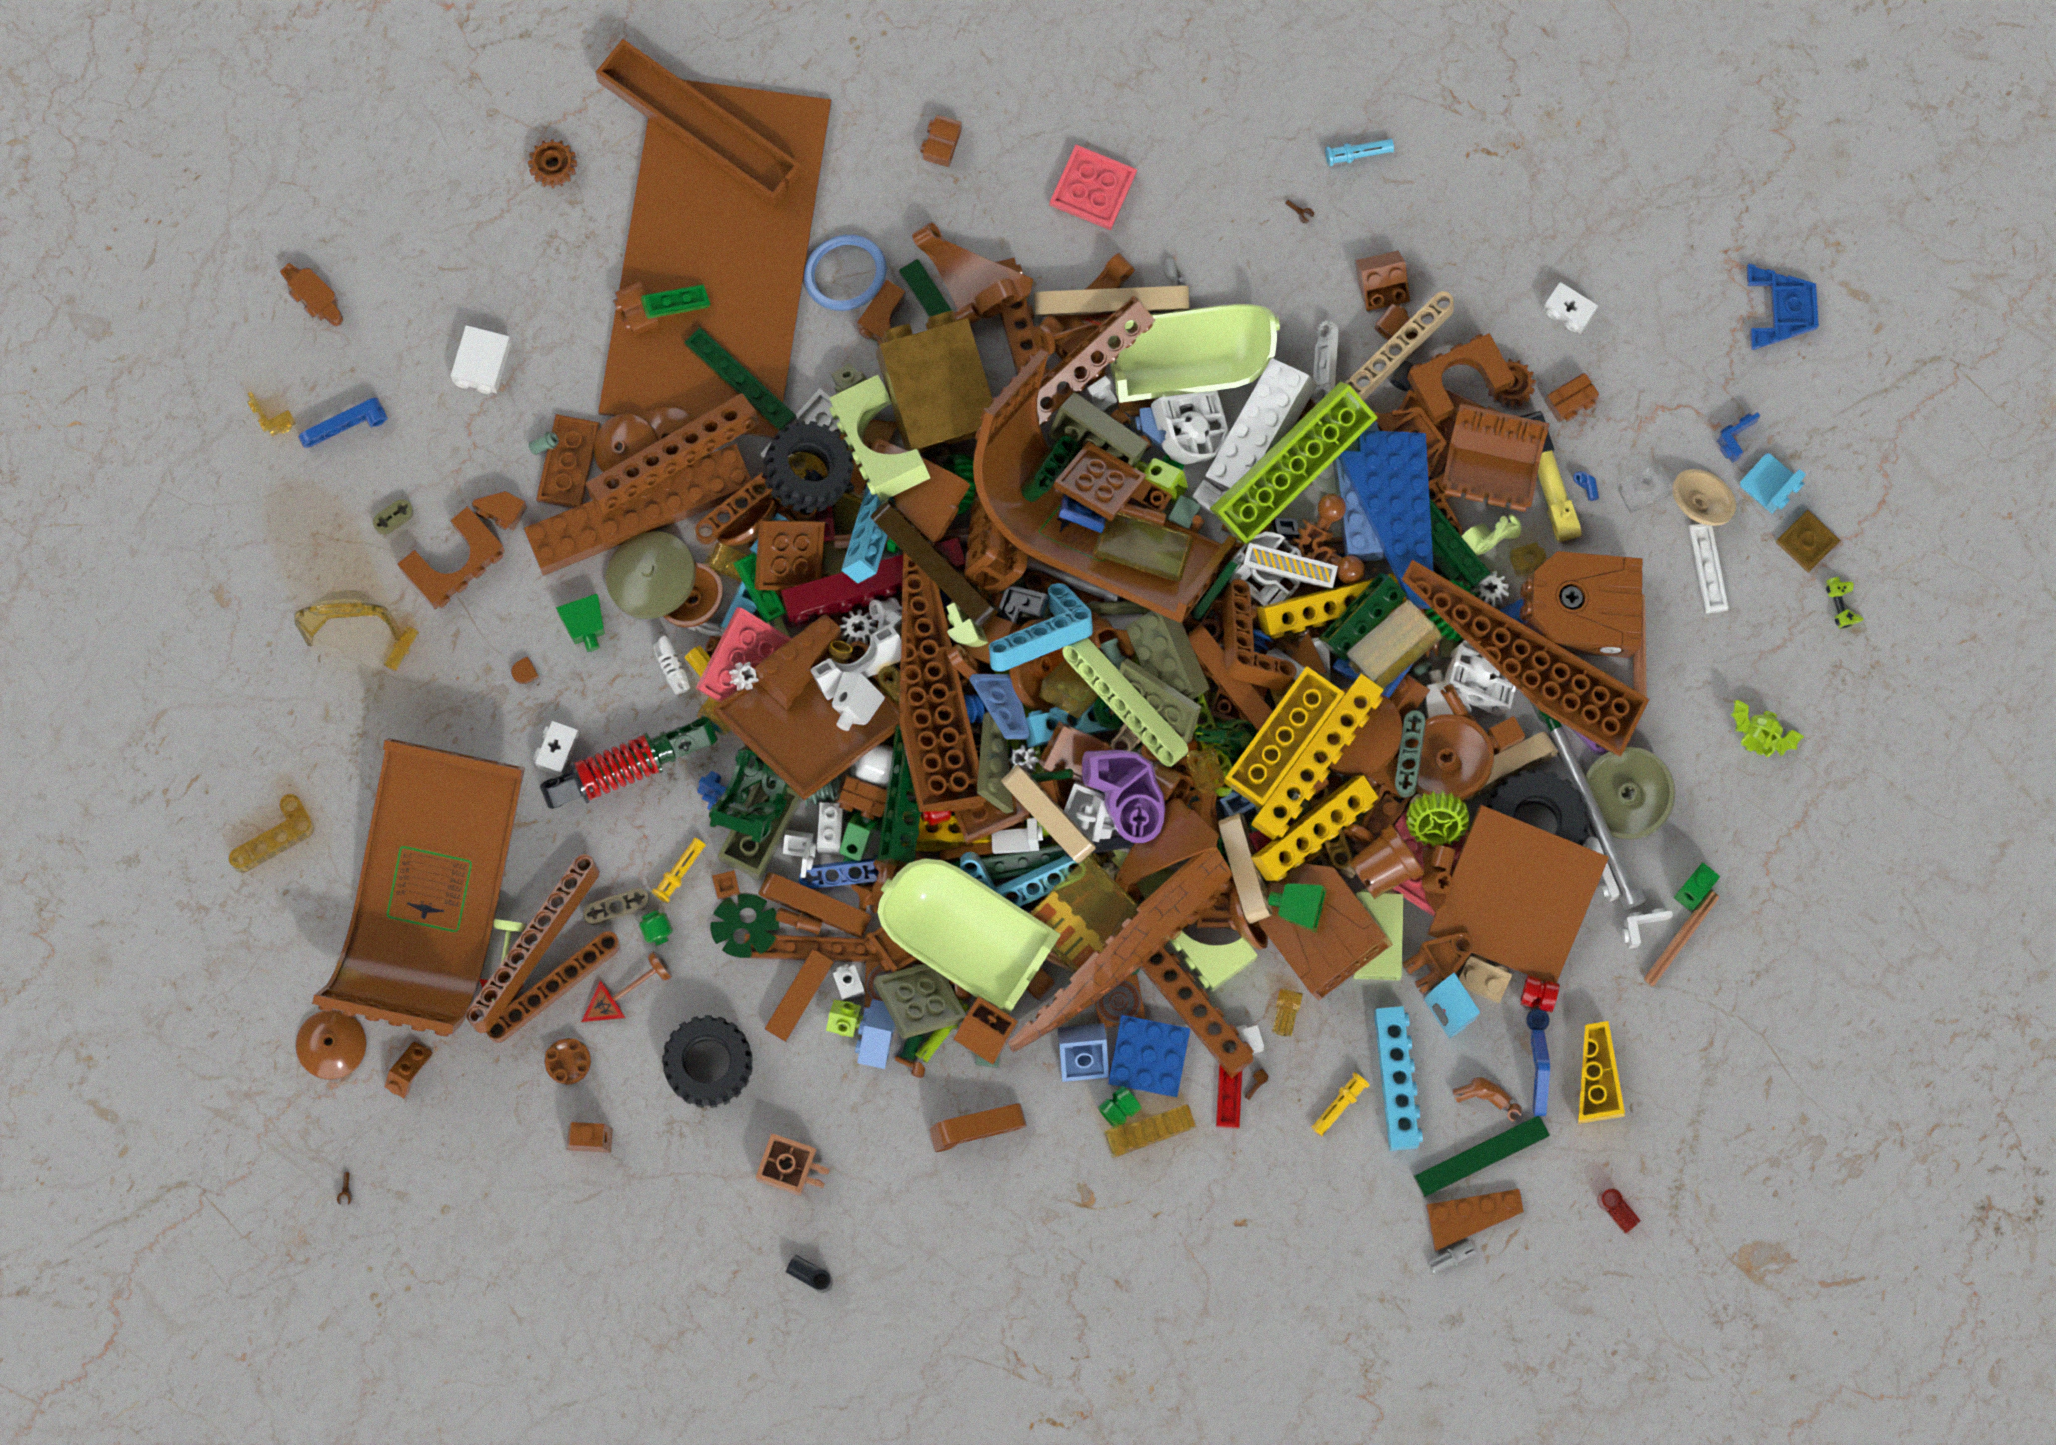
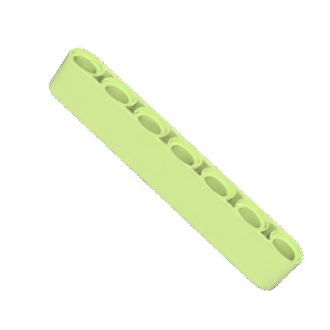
M1088 638L1063 648V656L1066 661L1161 763L1166 766H1172L1187 754L1188 747L1185 741Z

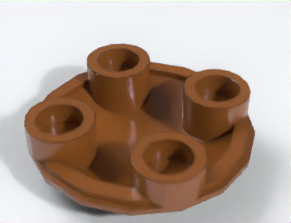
M560 1039L553 1043L545 1052V1068L549 1076L556 1082L566 1085L575 1084L584 1079L590 1070V1052L577 1039Z

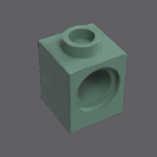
M1180 495L1168 521L1189 529L1192 525L1193 517L1199 514L1201 505L1190 496L1185 498Z

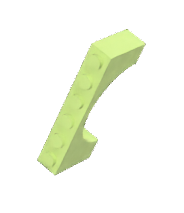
M879 375L873 376L829 398L832 404L829 410L834 420L839 419V422L836 424L842 435L847 434L844 440L848 443L849 450L854 448L855 451L852 452V456L857 465L862 464L859 470L864 480H870L866 484L872 495L877 494L880 502L930 479L917 449L901 454H881L870 450L863 444L864 433L869 422L879 411L892 404Z
M1165 867L1137 882L1142 901L1144 902L1176 871ZM1182 932L1178 938L1169 941L1177 952L1181 951L1186 957L1183 960L1191 971L1195 969L1199 977L1197 979L1205 989L1209 988L1211 992L1255 961L1258 956L1250 944L1242 938L1230 944L1214 946L1199 943Z

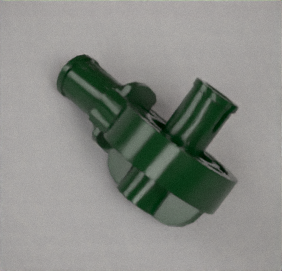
M1236 718L1230 719L1225 723L1218 722L1217 727L1226 728L1223 730L1198 726L1195 732L1203 733V735L1195 734L1197 741L1224 744V746L1214 745L1213 748L1220 750L1228 757L1236 759L1241 757L1257 735L1255 727L1249 721Z

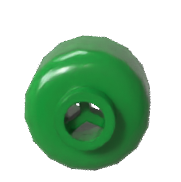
M655 910L641 916L642 920L639 923V928L647 943L655 942V945L658 946L669 941L667 936L672 934L673 928L666 913Z

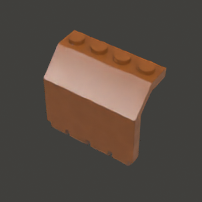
M1460 404L1441 488L1446 489L1445 495L1460 498L1462 493H1466L1465 499L1483 503L1484 498H1488L1487 504L1505 508L1506 503H1510V509L1526 512V508H1531L1539 463L1549 423Z

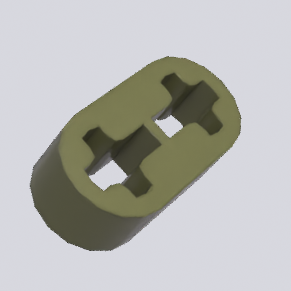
M400 499L379 512L373 519L375 530L379 534L387 535L409 521L413 516L411 503L405 499ZM400 506H402L403 508L408 507L406 509L407 514L403 515L402 513H399L398 508ZM381 519H383L384 521L389 520L387 522L388 527L384 528L383 526H380L379 521Z

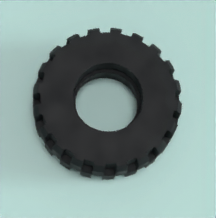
M1535 769L1533 772H1528L1527 770L1520 771L1518 775H1511L1502 784L1498 785L1487 802L1486 807L1513 818L1517 810L1525 804L1535 803L1543 805L1555 816L1557 821L1555 835L1582 846L1587 838V829L1589 828L1588 808L1586 803H1583L1581 800L1582 794L1578 789L1574 790L1571 787L1572 783L1565 778L1563 781L1558 778V774L1551 771L1550 774L1543 773V769Z

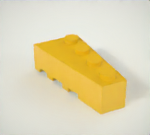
M1609 1021L1586 1024L1578 1124L1625 1117Z

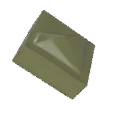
M1445 635L1440 636L1441 659H1452L1450 657L1451 652L1463 640L1454 642L1451 639L1446 641Z

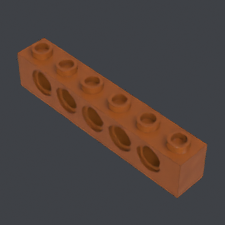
M1015 257L996 262L1023 274L1021 264H1016ZM1029 294L1017 301L1021 305L1019 308L1008 307L1000 313L1017 375L1021 367L1027 365L1030 357L1035 356L1039 352L1034 341V329L1036 326H1033L1032 319L1035 318L1032 305L1028 306L1026 298H1029ZM1022 322L1026 324V327L1024 329H1017L1015 324ZM1024 343H1029L1032 345V348L1024 350L1020 346ZM1049 367L1045 368L1043 377L1050 371Z

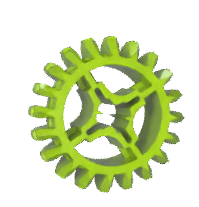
M1443 790L1440 794H1436L1433 791L1431 795L1424 793L1422 798L1416 797L1415 803H1410L1406 814V824L1411 836H1414L1416 842L1422 841L1424 846L1430 843L1432 848L1439 844L1444 846L1445 843L1452 846L1453 840L1459 841L1461 836L1465 835L1466 829L1469 826V812L1465 802H1461L1460 797L1454 798L1452 792L1445 795Z

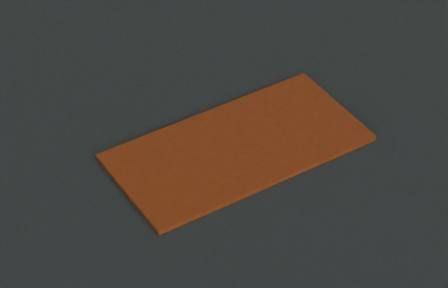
M681 79L801 164L802 175L790 189L787 188L786 195L775 208L648 118L619 290L640 282L647 295L704 284L711 305L709 308L657 317L659 326L636 336L633 335L632 331L627 332L622 319H625L623 312L618 313L616 309L598 410L599 415L617 416L632 414L643 418L653 409L671 406L686 411L696 420L739 395L685 346L684 342L699 327L784 403L831 109V99ZM756 411L759 424L743 434L774 438L779 431Z

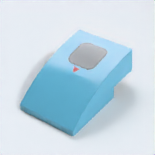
M1455 973L1436 986L1424 999L1449 1039L1463 1031L1480 1014L1477 1006Z

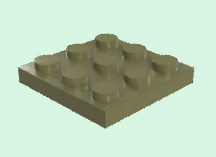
M926 964L878 976L874 979L873 983L902 1039L962 1023L966 1017L947 978Z

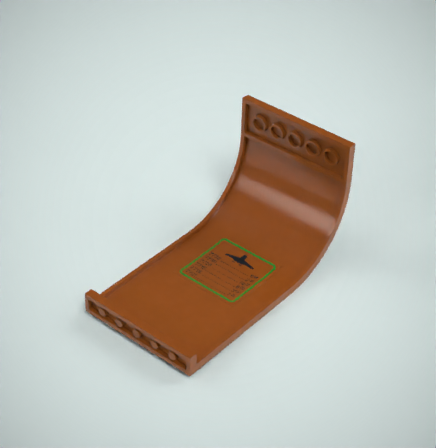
M1040 350L1035 356L1030 357L1026 366L1021 367L1017 377H1012L1008 387H1003L999 397H994L990 407L985 408L980 417V420L983 422L975 436V439L978 441L974 455L973 472L977 493L987 515L997 529L1011 543L1028 555L1182 623L1232 557L1237 538L1229 535L1221 544L1166 519L1163 527L1118 513L1116 515L1118 520L1106 556L1102 558L1101 555L1113 520L1105 519V526L1102 533L1059 517L1062 497L1053 494V486L1037 501L1029 502L1021 493V488L1049 448L1043 437L1037 413L1038 393L1049 355L1048 352ZM1124 519L1125 521L1112 560H1108L1120 520ZM1127 521H1130L1131 525L1119 562H1115ZM1134 523L1138 524L1137 530L1126 563L1124 565L1121 564ZM1142 525L1145 526L1136 552L1132 567L1128 566L1131 558V554L1140 527ZM1147 528H1152L1139 569H1136L1135 565ZM1154 529L1158 530L1146 571H1142ZM1164 532L1153 572L1148 573L1160 533ZM1167 534H1170V542L1158 576L1155 575ZM1174 536H1176L1178 540L1166 578H1164L1162 574ZM1182 538L1185 541L1173 580H1170L1169 575Z
M388 738L384 740V758L347 936L330 980L320 991L314 994L312 1004L318 1005V1009L324 1011L337 1009L341 1010L343 1015L356 1016V1014L364 1015L366 1020L379 1021V1019H383L393 1026L406 1024L412 1026L411 1029L424 1032L426 1029L435 1031L434 1034L448 1037L465 1021L466 1013L473 1003L479 979H481L494 927V919L496 917L525 767Z

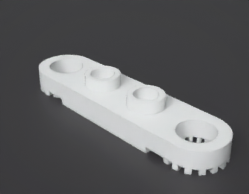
M1327 320L1319 324L1320 328L1318 327L1316 332L1318 335H1316L1317 344H1315L1313 380L1317 383L1312 398L1316 399L1317 403L1322 400L1324 393H1326V396L1335 387L1338 326L1336 323Z

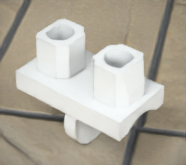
M1094 795L1092 806L1086 805L1085 812H1078L1076 817L1082 820L1081 828L1086 829L1085 835L1091 838L1092 841L1099 842L1100 839L1111 838L1112 826L1103 824L1105 816L1109 817L1105 807V799Z

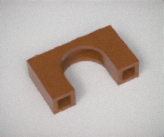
M886 280L858 320L857 329L859 334L868 340L872 338L877 341L878 346L882 344L884 331L891 329V320L906 299V291Z
M1490 333L1484 336L1478 334L1470 340L1471 342L1465 345L1462 343L1457 344L1450 349V352L1444 355L1442 353L1436 354L1430 359L1431 361L1425 364L1420 362L1410 368L1407 379L1433 424L1452 416L1455 409L1442 384V375L1450 367L1467 365L1476 369L1485 381L1492 396L1513 386L1515 378Z
M468 506L450 520L453 528L470 546L469 559L460 570L448 574L439 573L433 570L416 550L412 551L397 564L400 571L435 610L438 607L442 608L447 605L452 595L465 590L469 581L474 577L477 579L482 576L486 571V567L491 563L499 562L504 556L505 550L503 545Z

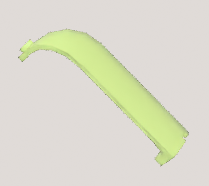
M1251 304L1219 305L1151 314L1155 319L1151 329L1146 333H1141L1131 347L1124 348L1119 353V357L1110 364L1112 378H1115V391L1119 403L1236 388L1255 381L1264 373L1271 358H1274L1277 341L1276 331L1280 330L1279 318L1275 317L1270 309ZM1133 320L1125 324V329H1130L1133 326ZM1111 336L1108 339V344L1115 343L1117 336Z
M921 859L908 863L896 874L893 880L888 878L881 888L884 894L879 901L877 913L881 926L889 937L906 952L975 997H981L1008 1015L1061 935L960 868L942 860Z

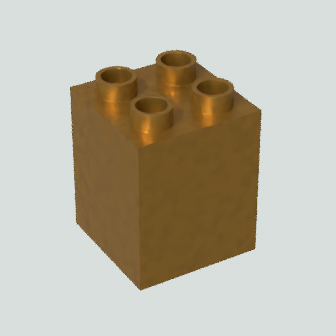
M954 311L928 318V322L925 323L927 330L913 334L910 324L884 331V336H882L883 343L879 344L875 353L888 396L892 402L891 407L902 443L907 451L917 449L919 454L942 443L951 445L974 438L978 429L982 426L981 414L985 408L990 407L993 400L969 320L966 318L957 321Z

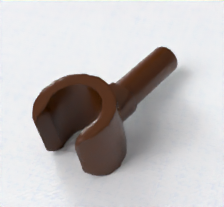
M1289 199L1285 202L1287 206L1299 214V219L1302 223L1309 222L1304 217V213L1309 214L1311 217L1314 216V211L1310 208L1303 210Z
M1260 1069L1253 1075L1257 1082L1246 1094V1099L1250 1100L1257 1089L1268 1081V1074L1263 1069Z
M344 1172L342 1192L337 1196L339 1205L341 1204L342 1195L348 1196V1205L353 1200L352 1195L349 1193V1172Z

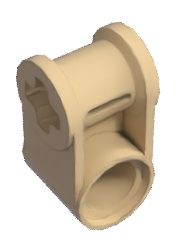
M1124 723L1111 741L1110 746L1113 748L1112 750H1115L1116 742L1123 741L1127 747L1126 751H1132L1141 740Z

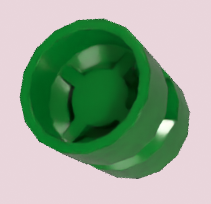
M1121 1086L1112 1094L1113 1099L1107 1098L1097 1107L1103 1117L1116 1130L1127 1122V1116L1133 1117L1142 1109L1136 1098L1124 1086Z

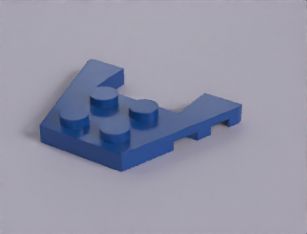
M1753 264L1747 265V286H1771L1773 328H1751V350L1816 330L1819 327L1816 283L1790 275L1788 277L1780 275L1770 269L1757 268Z

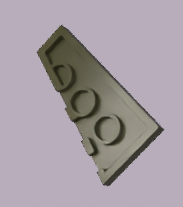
M1128 658L1124 660L1119 672L1188 744L1192 740L1201 706Z
M988 712L983 714L977 793L1007 814L1013 812L1012 793L1001 781L1010 772L1007 739L1004 738L991 714Z

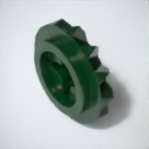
M1099 696L1092 708L1095 715L1094 719L1100 723V726L1106 727L1108 730L1121 727L1124 722L1116 713L1109 717V714L1103 711V709L1109 706Z

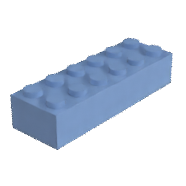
M1373 422L1366 430L1378 431L1377 422ZM1358 437L1344 451H1358ZM1337 457L1333 461L1336 492L1344 499L1346 504L1345 515L1340 519L1344 555L1356 556L1362 562L1387 560Z

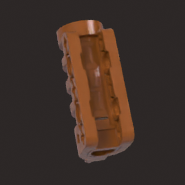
M975 489L976 494L973 496L970 511V535L967 542L968 552L964 574L984 594H995L1005 590L1023 575L1027 567L1028 554L1011 543L997 529L987 515L978 496L977 489Z

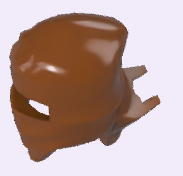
M1091 612L1093 633L1087 638L1098 649L1101 647V644L1117 638V646L1121 655L1125 656V658L1126 654L1134 656L1135 650L1127 631L1114 628L1107 619L1102 618L1096 612Z
M876 859L873 865L879 873L874 886L872 883H867L866 885L851 884V888L859 896L858 908L864 912L867 905H871L870 910L873 913H877L879 901L884 894L881 888L888 878L893 880L901 870V867L879 862Z

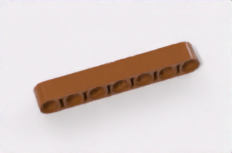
M610 931L601 933L505 1008L493 1027L486 1032L489 1038L496 1043L504 1042L613 957L620 949V942L616 934ZM606 939H613L615 944L612 948L606 949L603 947V942ZM589 953L596 955V960L592 963L584 961L585 956ZM574 967L578 969L575 977L569 978L566 976V971L569 968ZM551 982L559 983V989L555 992H549L547 990L548 985ZM534 996L541 998L540 1004L536 1007L529 1005V1000ZM514 1011L522 1012V1017L518 1021H511V1014ZM495 1026H502L503 1033L501 1035H492L491 1031Z

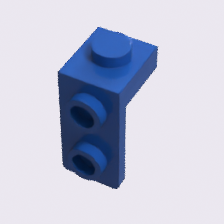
M1758 412L1754 415L1749 413L1739 420L1740 423L1736 426L1728 425L1720 431L1721 435L1717 442L1721 446V453L1726 459L1729 458L1732 463L1740 459L1743 454L1742 449L1733 436L1755 424L1760 418Z

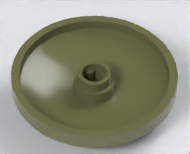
M658 531L645 532L624 542L613 554L606 571V586L613 602L624 613L640 619L659 618L676 610L688 598L696 580L695 560L687 546L674 535Z
M1626 747L1621 757L1609 751L1597 759L1586 774L1587 782L1612 837L1623 840L1646 837L1657 831L1667 821L1673 810L1676 796L1673 776L1664 762L1647 750Z

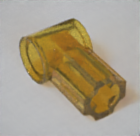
M1280 988L1275 1007L1277 1011L1272 1033L1291 1037L1303 993Z

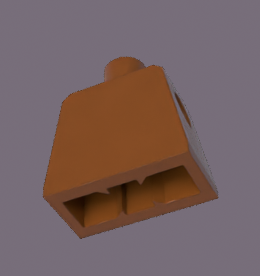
M571 1122L568 1126L566 1150L611 1153L613 1129L602 1123Z

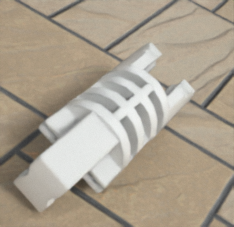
M662 636L653 645L660 667L663 669L665 678L676 695L687 692L690 686L686 672L682 668V663H680L677 652L669 638Z

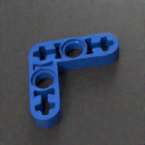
M1531 1030V1049L1535 1066L1533 1116H1546L1550 1081L1549 1053L1544 1030Z

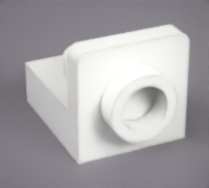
M1106 376L1089 386L1086 394L1089 401L1101 411H1105L1117 402V398L1110 390L1111 382Z

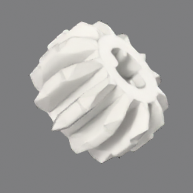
M1494 571L1492 576L1483 580L1471 591L1476 592L1475 597L1496 608V603L1502 606L1504 604L1503 598H1508L1509 593L1505 591L1509 588V584L1503 583L1505 580L1504 576L1496 577L1497 571ZM1490 587V589L1494 590V592L1490 593V591L1486 590V588Z
M859 609L857 611L858 615L854 616V613L850 611V619L842 617L844 624L839 625L840 630L843 632L841 639H847L846 643L848 645L859 641L868 646L867 640L870 641V635L878 631V628L873 627L877 624L876 620H869L871 617L869 612L862 616V610ZM862 626L863 631L855 633L854 627L859 628Z

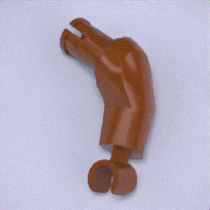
M1476 1077L1473 1078L1470 1084L1453 1089L1454 1096L1463 1093V1095L1455 1098L1458 1103L1473 1097L1489 1100L1500 1110L1505 1107L1508 1110V1119L1513 1122L1516 1121V1115L1513 1111L1517 1112L1520 1116L1522 1114V1107L1517 1103L1511 1104L1509 1101L1512 1097L1497 1083L1487 1078Z

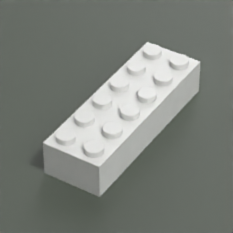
M1271 358L1205 476L1214 485L1224 490H1229L1294 427L1317 383L1308 374Z

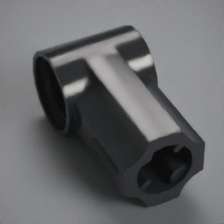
M796 1254L785 1271L820 1293L828 1292L833 1286V1279L826 1270L817 1267ZM820 1275L827 1276V1283L823 1287H818L815 1283L816 1278Z

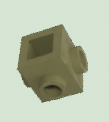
M851 363L846 364L831 374L836 385L834 389L837 394L867 380L861 370L857 372Z

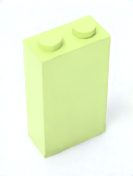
M1361 889V892H1357L1356 896L1393 945L1353 975V979L1400 981L1402 977L1403 894H1398L1395 890H1389L1374 900L1367 889Z

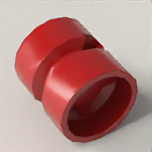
M1528 975L1523 987L1520 1005L1531 1008L1537 1005L1539 1010L1552 1013L1560 984L1548 980L1542 983L1540 978Z

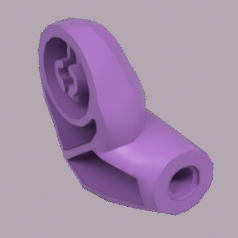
M1086 751L1082 759L1084 785L1105 793V807L1116 831L1125 840L1133 843H1145L1154 839L1161 831L1164 822L1165 805L1164 795L1156 781L1153 763L1134 751Z

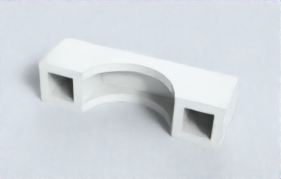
M889 624L870 635V645L867 652L856 662L840 664L829 658L811 668L810 671L825 698L830 700L835 696L844 671L860 672L868 678L879 674L891 664L900 662L901 639L892 625Z

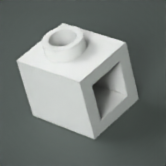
M845 964L836 968L833 978L842 1001L847 1002L865 995L855 965L849 966V964Z
M1247 1025L1236 1027L1239 1032L1237 1037L1242 1043L1246 1041L1252 1047L1254 1053L1264 1050L1258 1025L1247 1028ZM1227 1043L1230 1053L1236 1049L1235 1044Z

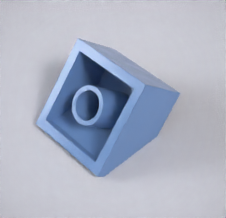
M1104 1023L1057 1028L1062 1082L1109 1078L1107 1039Z

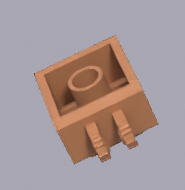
M771 1133L755 1178L757 1182L802 1196L806 1184L824 1188L825 1183L821 1180L808 1177L811 1170L825 1175L829 1173L830 1169L813 1163L817 1154L815 1148ZM786 1160H790L792 1167L788 1168V1170H783L782 1165H780L781 1162L785 1163Z

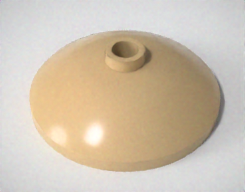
M1689 469L1681 472L1673 482V497L1682 512L1692 520L1705 525L1717 526L1727 523L1735 514L1736 500L1731 489L1714 474L1704 470Z

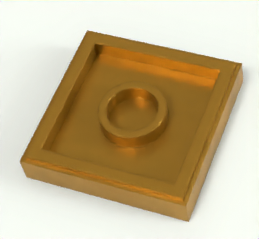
M1807 509L1776 540V543L1809 573L1841 540Z

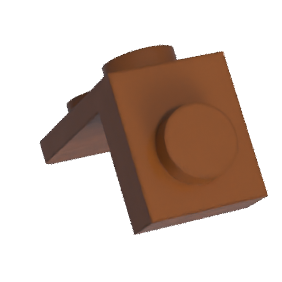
M412 1042L389 1070L384 1087L391 1093L404 1099L410 1091L413 1079L432 1057L433 1052L417 1042Z

